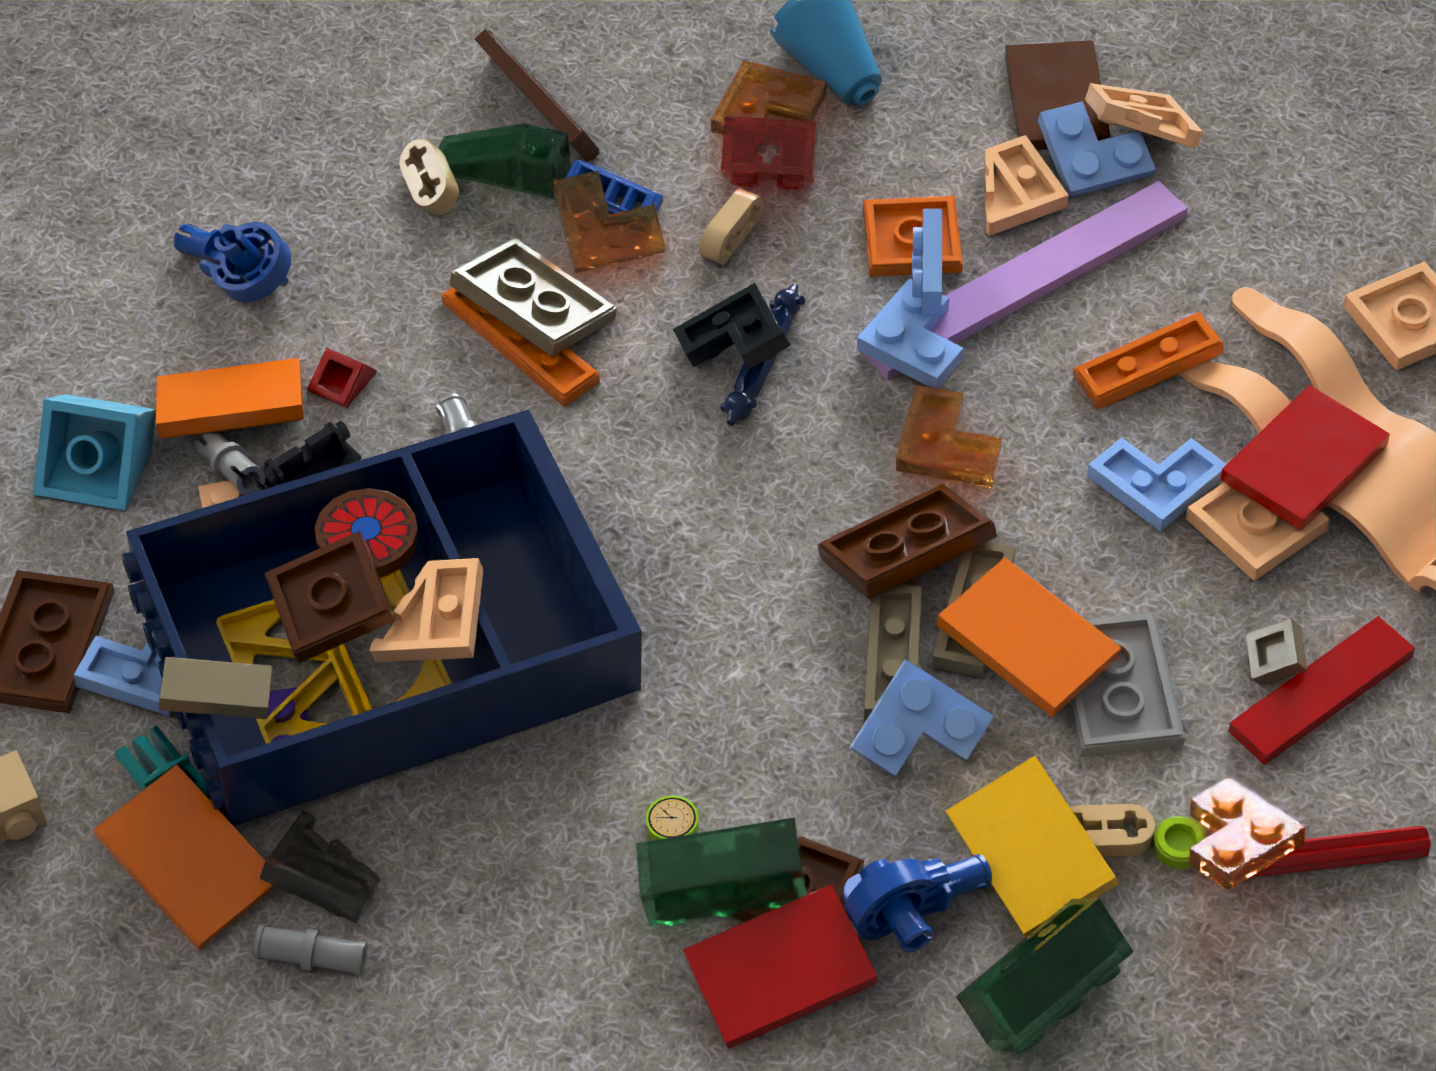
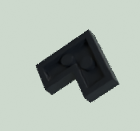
M755 283L673 329L693 367L706 360L715 358L723 350L734 344L748 369L772 359L777 353L791 346Z

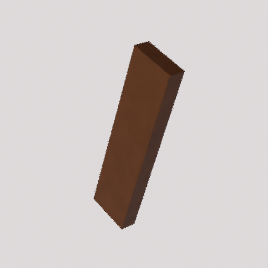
M483 30L475 38V41L586 162L600 154L598 152L600 149L584 130L490 30Z

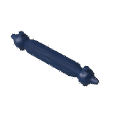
M792 284L787 289L780 290L775 295L774 300L770 301L771 312L785 336L792 322L791 316L795 315L800 310L801 305L805 304L804 296H799L797 284ZM777 354L772 359L761 362L748 369L744 362L734 385L735 392L729 394L725 402L721 404V411L727 413L728 425L732 426L738 420L745 419L750 415L752 409L757 406L754 398L758 396Z

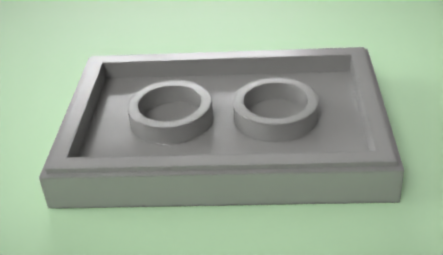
M1155 612L1085 619L1119 645L1121 651L1118 659L1069 702L1081 757L1184 746V731Z

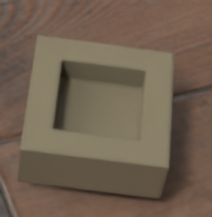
M1292 618L1245 634L1251 677L1259 685L1270 684L1307 671L1301 626Z

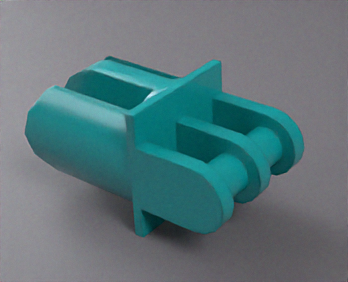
M157 725L149 729L155 747L144 735H140L132 740L133 749L141 764L126 746L116 750L114 756L142 791L177 764L208 798L205 780L190 763L188 754L186 753L181 756Z

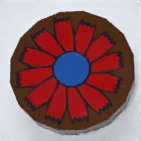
M368 488L342 494L332 499L321 510L314 527L317 549L360 531L367 542L380 578L401 569L412 558L417 546L418 530L415 513L405 500L388 491Z

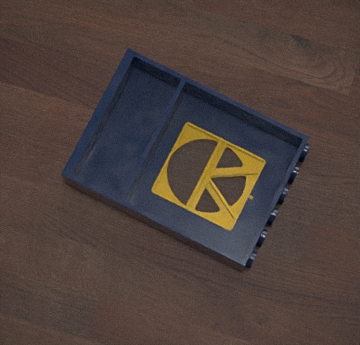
M529 409L126 531L130 552L122 554V560L127 577L131 585H128V591L136 614L142 613L146 621L142 625L150 651H157L161 660L157 662L161 678L163 677L165 657L254 664L255 656L258 654L295 658L288 639L266 636L268 631L281 618L265 573L317 550L314 527L319 513L332 499L349 491L368 488L388 491L405 500L415 513L418 537L414 555L401 569L380 578L389 604L393 608H396L402 598L413 590L415 579L428 561L479 558L483 567L474 657L424 660L420 674L414 684L394 703L372 709L346 647L342 644L308 659L324 661V663L287 697L267 719L175 712L181 729H188L191 740H188L190 751L197 770L204 769L208 779L204 781L205 788L214 810L223 808L226 819L233 826L543 725L641 690L642 631ZM335 681H338L353 716L332 723H318L301 719L300 715ZM294 700L295 713L293 717L286 722L276 723L274 717ZM278 735H290L289 737L271 742Z

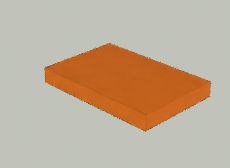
M299 358L157 376L156 428L158 438L161 439L301 421L304 419L302 374Z
M1006 557L938 615L936 623L940 629L1052 718L1118 659L1121 651L1119 645Z
M177 764L94 828L96 839L198 951L281 884V877L218 809L214 810L212 802Z

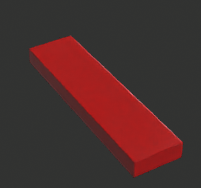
M1377 616L1307 667V671L1296 674L1232 720L1229 724L1228 732L1263 765H1266L1413 658L1415 647L1380 616Z

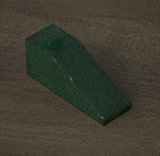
M527 123L444 136L438 147L445 155L450 169L456 178L556 200L561 185L571 168L568 132Z

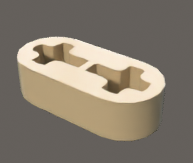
M423 138L410 142L400 155L399 165L413 200L428 213L434 216H441L449 212L457 202L459 196L458 184L445 155L440 149Z
M737 189L706 227L699 245L700 255L724 265L759 222L764 207L763 198L744 189Z
M1104 804L1070 807L1102 857L1140 855L1147 851L1153 843L1155 831L1153 815L1140 805ZM1124 823H1134L1135 829L1138 830L1137 837H1127V832L1123 829Z

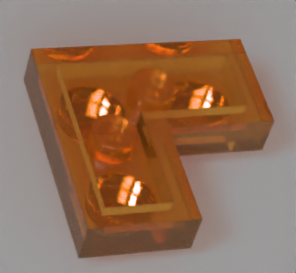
M743 60L711 118V132L753 144L769 113L812 124L827 95V82Z
M598 171L553 181L552 188L575 273L665 252L666 246L654 204L609 214Z
M916 385L896 458V471L992 487L1001 452L1002 438L956 430L962 409L963 393Z
M1229 777L1192 798L1190 801V816L1215 833L1190 847L1189 864L1226 890L1233 888L1305 844V827Z

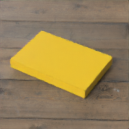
M1033 756L946 810L948 817L972 855L980 854L987 860L992 872V882L990 883L1027 940L1035 937L1119 885L1116 876L1036 756Z

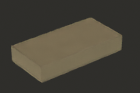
M165 657L159 710L267 719L273 666Z

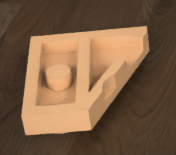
M1092 83L1089 85L1085 101L1096 112L1097 118L1100 121L1112 126L1129 127L1188 147H1198L1203 131L1170 95Z
M1026 135L985 149L986 233L989 236L1068 208V193Z
M479 558L434 560L426 563L415 579L413 590L402 598L393 611L396 621L383 639L375 637L371 643L370 653L375 663L474 657L483 578V567Z

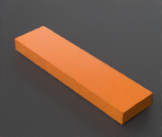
M452 287L441 294L442 303L563 407H566L600 382V374L570 348L551 357Z

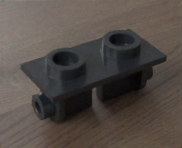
M342 421L336 424L328 422L324 425V429L307 438L304 446L299 448L296 445L274 460L268 459L265 461V468L262 469L265 473L264 485L255 478L254 480L263 489H267L357 462L362 458L346 441L351 437L346 425Z

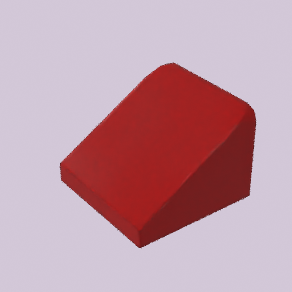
M326 347L307 391L348 408L376 374L377 370Z

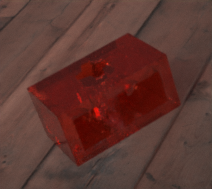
M725 116L721 162L723 176L731 178L732 185L742 187H757L759 180H777L776 187L799 190L804 188V182L814 183L818 139L816 121ZM768 145H774L776 152L782 156H773L772 163L766 164L762 155L758 153H765Z

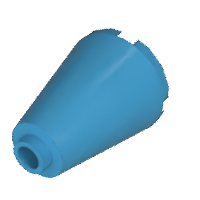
M788 0L778 10L774 17L778 22L776 30L770 27V33L775 42L846 104L856 102L857 105H863L871 101L878 94V87L882 82V77L852 0Z

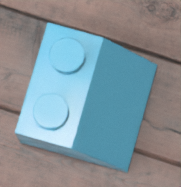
M68 394L44 399L33 495L126 511L152 452L156 409Z

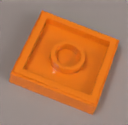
M955 196L863 200L869 276L912 275L913 227H922L923 209H942V273H962L963 261Z

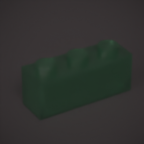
M795 817L636 843L640 897L649 926L662 924L677 925L687 920L711 916L726 917L742 912V910L767 907L778 908L808 895L803 850Z
M1100 898L1071 899L961 991L956 998L986 1044L993 1051L1023 1053L1033 1048L1042 1040L1044 1036L1042 1030L1054 1020L1066 1018L1079 1009L1082 1005L1081 997L1091 988L1102 986L1114 979L1121 971L1119 964L1134 951Z

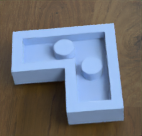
M1083 101L1040 112L1037 121L1061 184L1069 195L1068 198L1154 175L1156 169L1141 131H1134L1098 141Z
M923 209L922 227H913L912 297L922 298V316H941L942 209Z
M910 278L857 337L858 351L936 391L963 361L962 347L931 332L935 325L949 311V298L942 295L941 316H922V298L912 297V279Z
M1120 438L1088 465L1087 477L1161 532L1187 511V507L1205 496L1221 482L1222 468L1227 464L1190 438L1158 465L1125 439Z
M95 636L74 673L76 687L166 716H170L172 711L159 710L162 678L157 663L161 660L157 651L151 652L148 643H146L143 650H139Z
M904 660L849 749L892 776L897 775L922 734L962 760H967L994 716L910 661Z

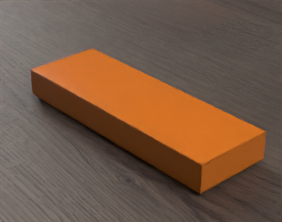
M1199 311L1073 368L1074 377L1095 408L1100 409L1224 354L1223 342Z

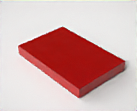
M1308 385L1222 468L1220 480L1302 531L1388 445L1390 433L1313 386Z
M832 884L683 949L686 961L727 1049L747 1042L878 983L877 974Z

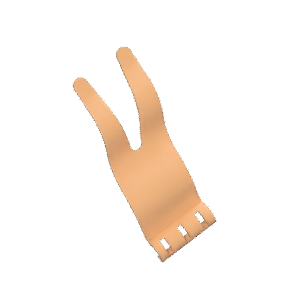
M1245 287L1236 290L1232 295V307L1259 333L1285 346L1303 366L1314 388L1390 433L1388 445L1327 507L1334 509L1354 523L1373 543L1387 565L1399 579L1418 592L1426 586L1436 590V433L1425 425L1399 416L1382 405L1370 392L1343 344L1318 319L1309 314L1280 306L1255 289ZM1208 360L1178 374L1196 388L1228 399L1248 417L1258 433L1291 403L1274 384L1259 374L1245 368Z

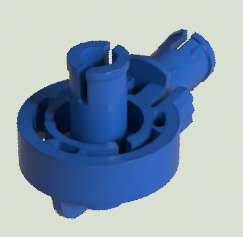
M249 222L238 227L224 224L220 231L215 229L211 232L187 223L181 225L178 229L190 234L191 237L177 232L174 235V247L176 250L201 258L199 266L202 272L212 277L214 282L230 298L236 301L253 302L271 294L279 286H287L289 282L286 275L291 265L290 248L286 241L266 223ZM269 240L273 241L274 249L272 245L268 242Z
M980 854L944 865L938 858L923 862L917 859H903L890 864L885 859L876 860L867 865L860 874L849 878L843 888L845 912L862 938L878 940L894 932L904 952H915L926 946L932 940L931 936L934 935V932L922 917L938 911L948 910L953 897L989 887V882H992V872L987 860Z

